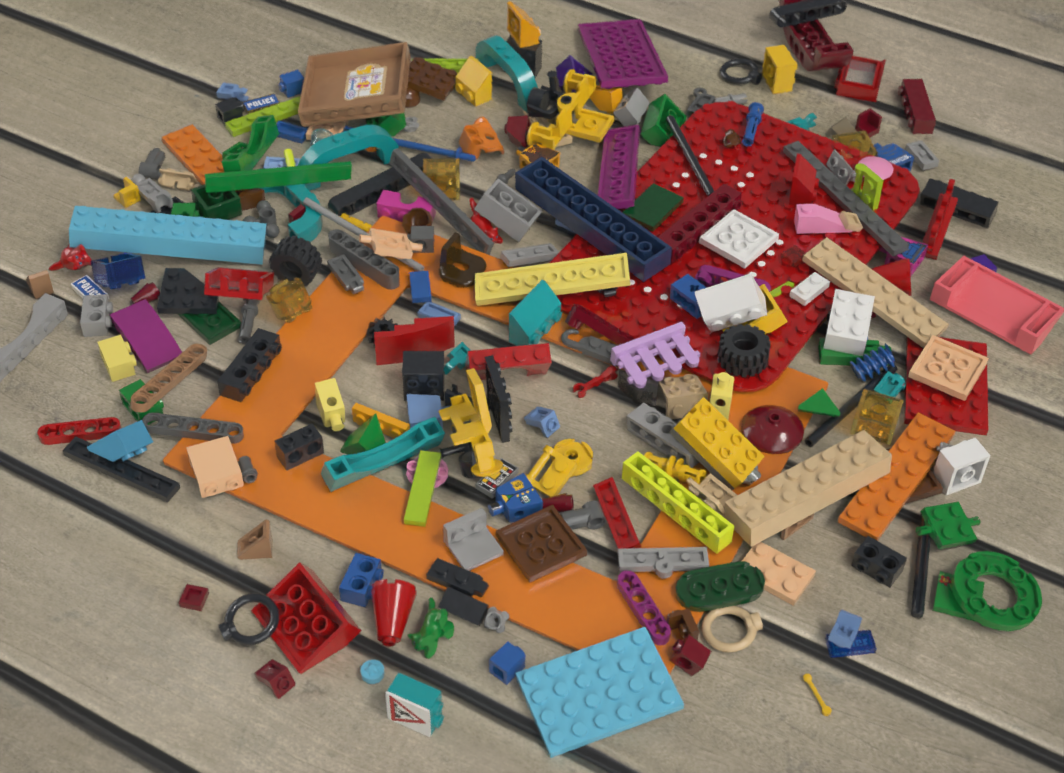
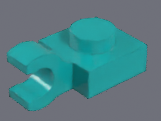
M810 113L805 119L798 117L787 121V123L809 131V128L816 126L813 120L817 119V116L814 113Z
M463 342L447 355L451 360L444 365L445 375L456 366L460 370L465 367L467 352L471 350Z

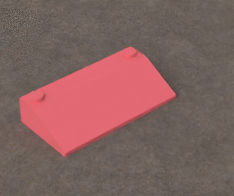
M966 256L958 260L934 283L930 296L931 301L1029 354H1032L1042 344L1064 313V308Z

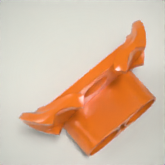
M484 116L479 117L473 125H466L458 141L464 153L475 155L476 159L479 158L482 149L485 153L498 151L504 155V148L496 132Z

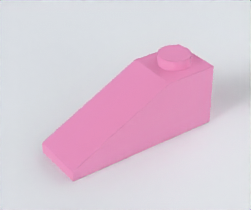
M816 204L796 205L794 217L796 234L845 233L852 231L845 229L838 212Z

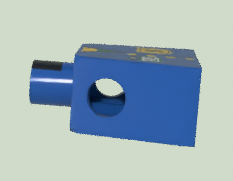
M522 473L496 489V502L489 504L488 509L492 517L503 513L507 521L513 523L542 510L543 501L526 475Z

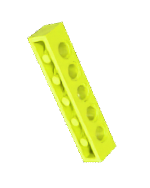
M639 451L623 462L622 480L716 554L732 542L734 525Z

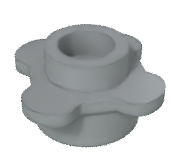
M416 117L405 118L406 126L403 128L404 131H416L419 127L418 119Z
M490 607L484 625L488 629L490 628L498 633H502L505 631L504 625L506 620L509 619V614L507 611L501 612L496 607Z

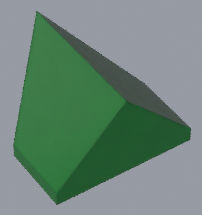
M823 388L798 406V411L840 417L839 409Z
M376 413L349 435L340 450L341 453L347 455L357 454L386 443Z

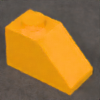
M596 85L589 98L600 111L614 114L613 112L622 100V88L613 87L605 89L601 88L600 85Z

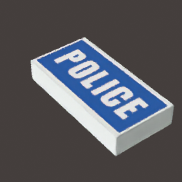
M88 275L71 283V288L82 299L86 295L107 294Z

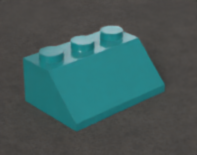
M541 280L509 313L510 343L517 346L538 344L540 338L550 331L555 322H559L561 319V302L546 281Z

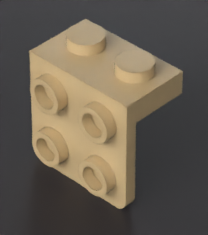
M686 374L683 377H666L662 381H658V385L666 398V417L671 419L683 418L701 398L704 397L708 401V393L696 375Z
M711 473L700 485L689 477L686 480L689 484L688 490L725 518V502L737 496V494Z

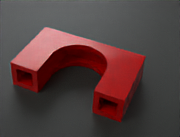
M549 343L468 351L465 366L466 370L474 368L479 378L486 380L485 357L493 355L495 363H499L501 370L523 368L526 369L527 376L547 374L552 363Z

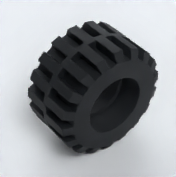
M287 236L285 239H281L271 254L269 266L273 270L274 275L279 280L284 281L285 284H290L293 287H303V285L308 286L313 281L322 265V258L320 257V252L317 251V248L311 242L305 241L301 237Z
M738 324L736 327L731 326L730 329H726L721 334L719 341L718 362L721 363V367L726 369V372L733 373L734 376L741 375L746 377L749 375L752 377L755 376V373L760 374L768 364L771 345L768 335H765L763 330H758V327H751L748 324L746 326Z

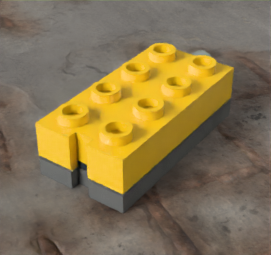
M704 397L669 431L714 477L729 489L733 490L741 483L751 485L761 477L757 465L765 456Z

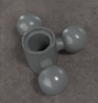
M262 200L256 206L259 218L246 216L243 221L265 223L266 236L276 238L280 233V229L277 226L275 209L271 207L268 201Z

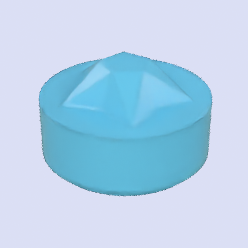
M368 660L361 666V677L364 682L376 684L384 678V666L380 661Z

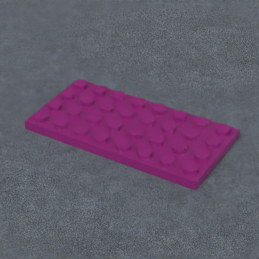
M641 19L578 24L579 34L601 88L611 89L620 86L626 88L632 85L645 86L646 84L661 85L668 83V74Z

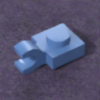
M222 83L216 92L217 98L226 100L236 97L241 102H247L249 96H245L248 90L246 88H239L237 84Z

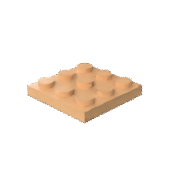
M932 335L909 371L908 377L965 401L987 365L989 358Z

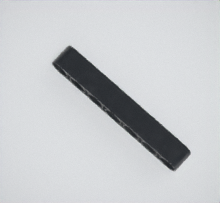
M425 152L410 158L427 177L435 173L438 168V162ZM392 167L332 197L328 202V208L338 216H341L342 213L351 216L377 203L383 190L398 192L411 184Z

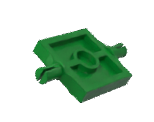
M959 502L924 507L920 511L925 521V526H918L915 531L918 536L929 534L938 550L972 544L977 540L971 526L980 525L981 520L978 516L968 518Z

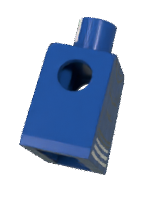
M876 143L872 146L873 156L881 157L911 171L914 156L898 145L891 143L881 146L879 143Z

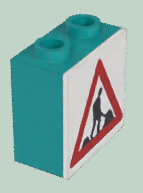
M398 672L385 693L388 719L431 737L435 728H440L444 720V715L442 714L444 702H442L441 691Z

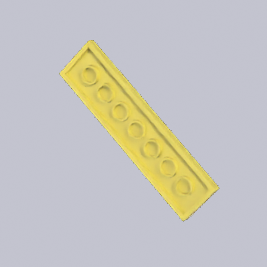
M627 253L475 273V301L477 306L523 300L541 280L546 281L555 295L629 286L631 284Z

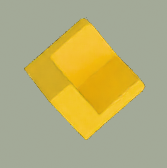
M124 177L125 188L114 194V199L127 208L141 201L138 186L128 177Z

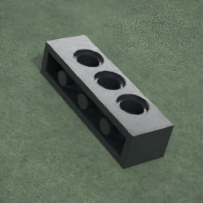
M258 328L217 381L219 394L242 402L250 394L255 383L260 381L266 368L268 369L271 366L275 356L280 354L282 349L280 336Z

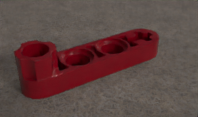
M573 304L565 320L569 326L576 329H581L584 323L618 345L635 339L579 304Z

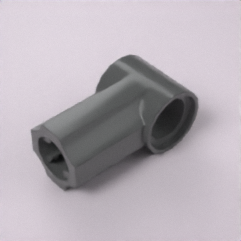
M154 148L150 151L146 161L141 162L139 165V174L144 175L147 179L158 180L161 176L159 169H161L166 158L165 152L161 151L160 148Z
M589 501L582 508L560 512V515L572 530L587 526L589 529L596 530L606 524L604 513L598 501Z

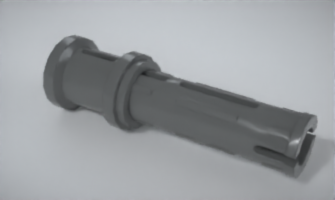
M243 299L244 305L241 307L243 317L238 341L241 344L245 345L251 338L254 318L258 315L259 309L257 306L260 300Z

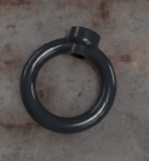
M732 59L725 62L720 68L722 79L731 84H747L751 82L758 85L763 76L759 72L757 64L747 59ZM736 65H744L753 70L749 72L747 77L735 78L726 73L728 68Z
M260 593L246 594L237 598L229 606L224 622L218 626L225 641L233 639L243 645L259 644L267 640L275 632L279 623V610L276 603L266 595ZM252 602L265 605L270 612L268 626L261 633L252 636L239 633L234 624V616L239 608Z

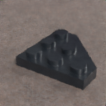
M165 268L157 311L158 314H217L219 297L204 295L205 284L185 268Z

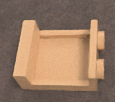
M228 436L186 447L189 462L193 468L202 498L244 486L242 472Z

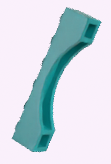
M432 417L416 424L402 435L379 447L357 454L341 455L325 462L321 476L330 492L416 456L420 454V450L427 451L439 446L445 432L436 417Z

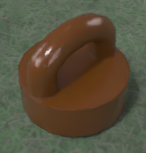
M733 129L725 132L726 136L723 139L725 147L730 148L741 143L739 135Z

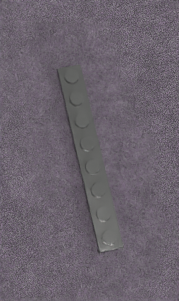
M399 148L393 150L389 163L477 251L490 255L494 242Z

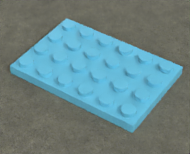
M646 627L516 672V679L550 758L684 709V703Z

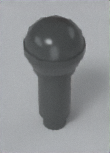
M512 168L505 174H499L496 180L500 179L507 184L516 170Z

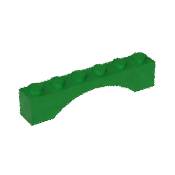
M274 115L260 116L252 123L250 140L245 151L227 154L222 160L224 172L252 170L279 135Z

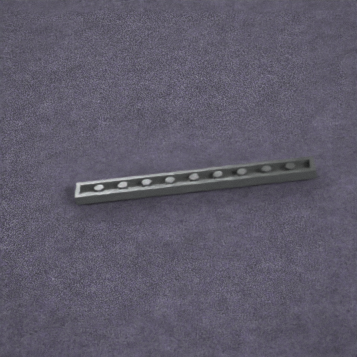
M799 141L784 146L783 152L794 163L796 162L797 154H801L817 170L818 186L846 212L857 214L863 229L892 256L908 251L909 244Z

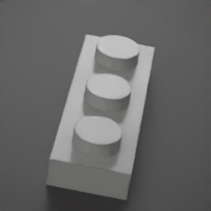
M551 243L504 250L501 251L500 258L508 267H516L518 265L551 261L559 251Z

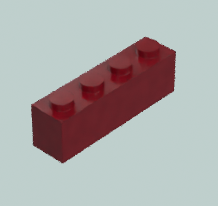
M902 79V84L898 87V95L901 96V105L904 106V114L908 118V127L911 128L912 134H933L936 118L923 79Z

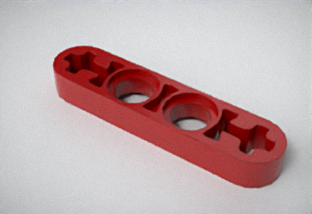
M115 417L53 423L41 426L37 434L40 442L44 445L70 443L75 436L85 441L97 440L121 429L120 420ZM90 427L96 428L93 432H85ZM67 430H74L72 434H64Z

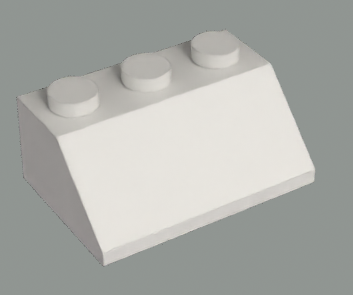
M752 274L695 291L703 320L711 333L767 315L765 296Z

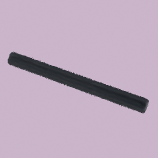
M921 514L919 527L925 526V521ZM929 534L918 536L911 607L912 617L922 618L925 610L931 541Z

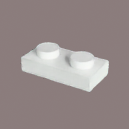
M814 272L790 291V297L806 306L829 287L830 281Z

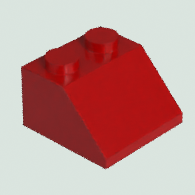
M801 154L796 156L789 205L793 206L797 204H812V201H816L817 190H814L818 189L819 178H816L817 170Z

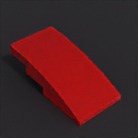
M454 316L414 318V324L394 325V331L374 332L376 364L402 363L403 351H446L455 347Z

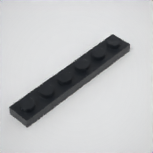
M76 436L62 450L65 457L167 503L180 489L179 482L130 460L123 461L120 458L113 462L88 451L87 447L92 443Z

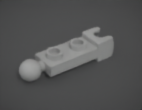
M135 174L132 177V182L138 186L140 196L152 206L154 211L160 213V207L162 206L173 207L170 193L163 190L151 178L146 179L142 174Z

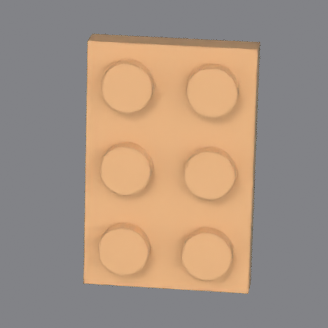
M762 542L752 546L742 560L762 571L765 578V591L793 606L816 572V570Z

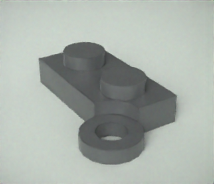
M695 88L693 95L696 98L687 109L686 115L691 117L704 104L714 103L716 96L707 94V90L704 88Z

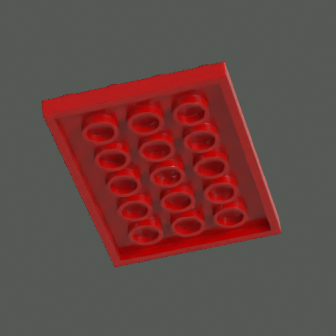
M907 337L904 424L909 425L917 413H920L954 431L987 436V365L966 400H961L908 377L909 371L924 348ZM939 337L987 357V343Z

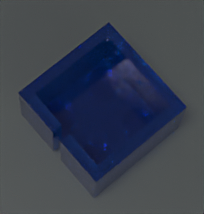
M125 252L110 256L111 263H109L108 257L90 261L94 281L103 287L118 289L122 287V284L134 285L140 283L139 280L146 279L142 257L139 255Z

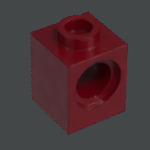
M688 635L683 640L678 639L671 649L673 654L670 661L692 677L704 668L712 651L691 635Z

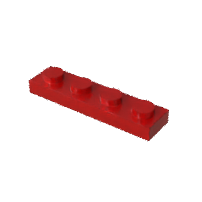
M613 477L593 485L618 549L641 548L642 546Z

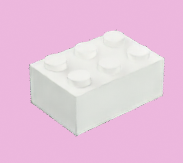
M835 289L823 349L863 356L875 296Z

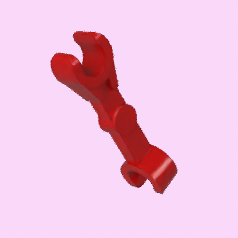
M614 365L609 366L600 376L594 377L591 381L585 384H575L573 392L582 390L578 392V397H585L587 390L599 386L604 381L615 380L618 377L616 373L618 369Z

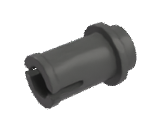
M248 456L239 458L237 462L242 472L243 481L246 483L254 482L257 479L258 473L253 468L251 458Z

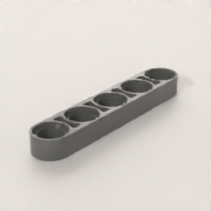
M149 413L143 418V423L148 433L207 441L228 436L232 444L239 443L244 438L242 425L235 422L161 413ZM150 421H158L156 425H148ZM171 423L178 424L175 428H168V425ZM190 426H198V429L194 431L188 430ZM212 428L219 429L216 433L208 432ZM231 431H239V434L235 436L229 435Z

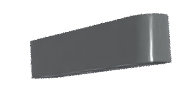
M340 229L329 232L328 238L331 253L337 257L344 254L355 269L384 288L393 290L399 287L400 276L397 265L382 256L374 254L372 249Z

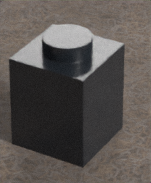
M234 97L215 104L217 118L224 126L225 122L243 116L244 107Z

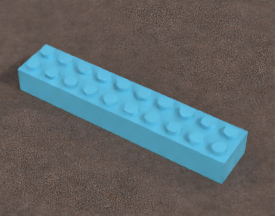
M75 206L69 226V244L72 248L82 244L85 249L263 265L266 242L265 223Z

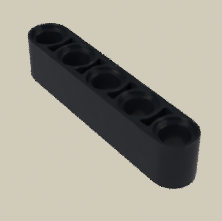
M804 0L775 7L770 11L769 17L778 27H787L842 14L846 10L847 4L844 0Z

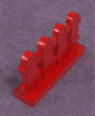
M954 179L949 180L946 193H940L922 242L928 245L925 257L937 260L958 198L952 197L955 185Z

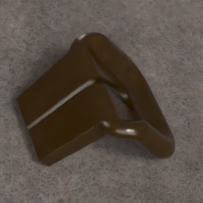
M455 232L442 247L439 275L445 282L459 287H470L475 284V273H482L486 270L487 264L482 257L461 249L459 233ZM453 263L466 264L469 266V269L460 270Z

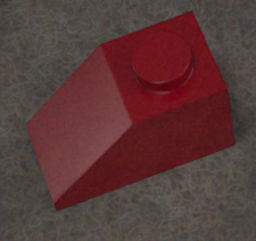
M508 116L507 124L504 126L505 134H508L510 142L518 148L520 146L529 148L527 144V133L531 125L529 116Z

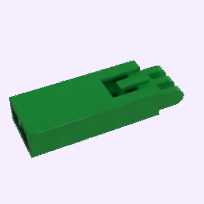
M820 338L819 340L820 365L851 366L849 361L856 364L857 357L863 360V356L823 349L825 338ZM867 340L864 354L871 357V350L878 354L879 340Z

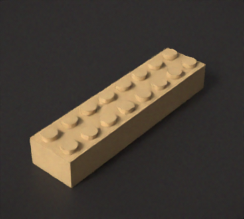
M863 430L726 501L725 519L734 525V530L752 547L889 474L892 454Z

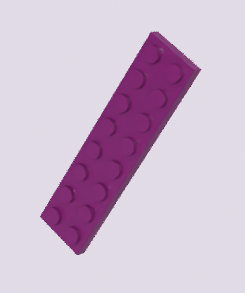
M639 124L609 129L604 136L598 196L616 209H627L634 206L640 140Z

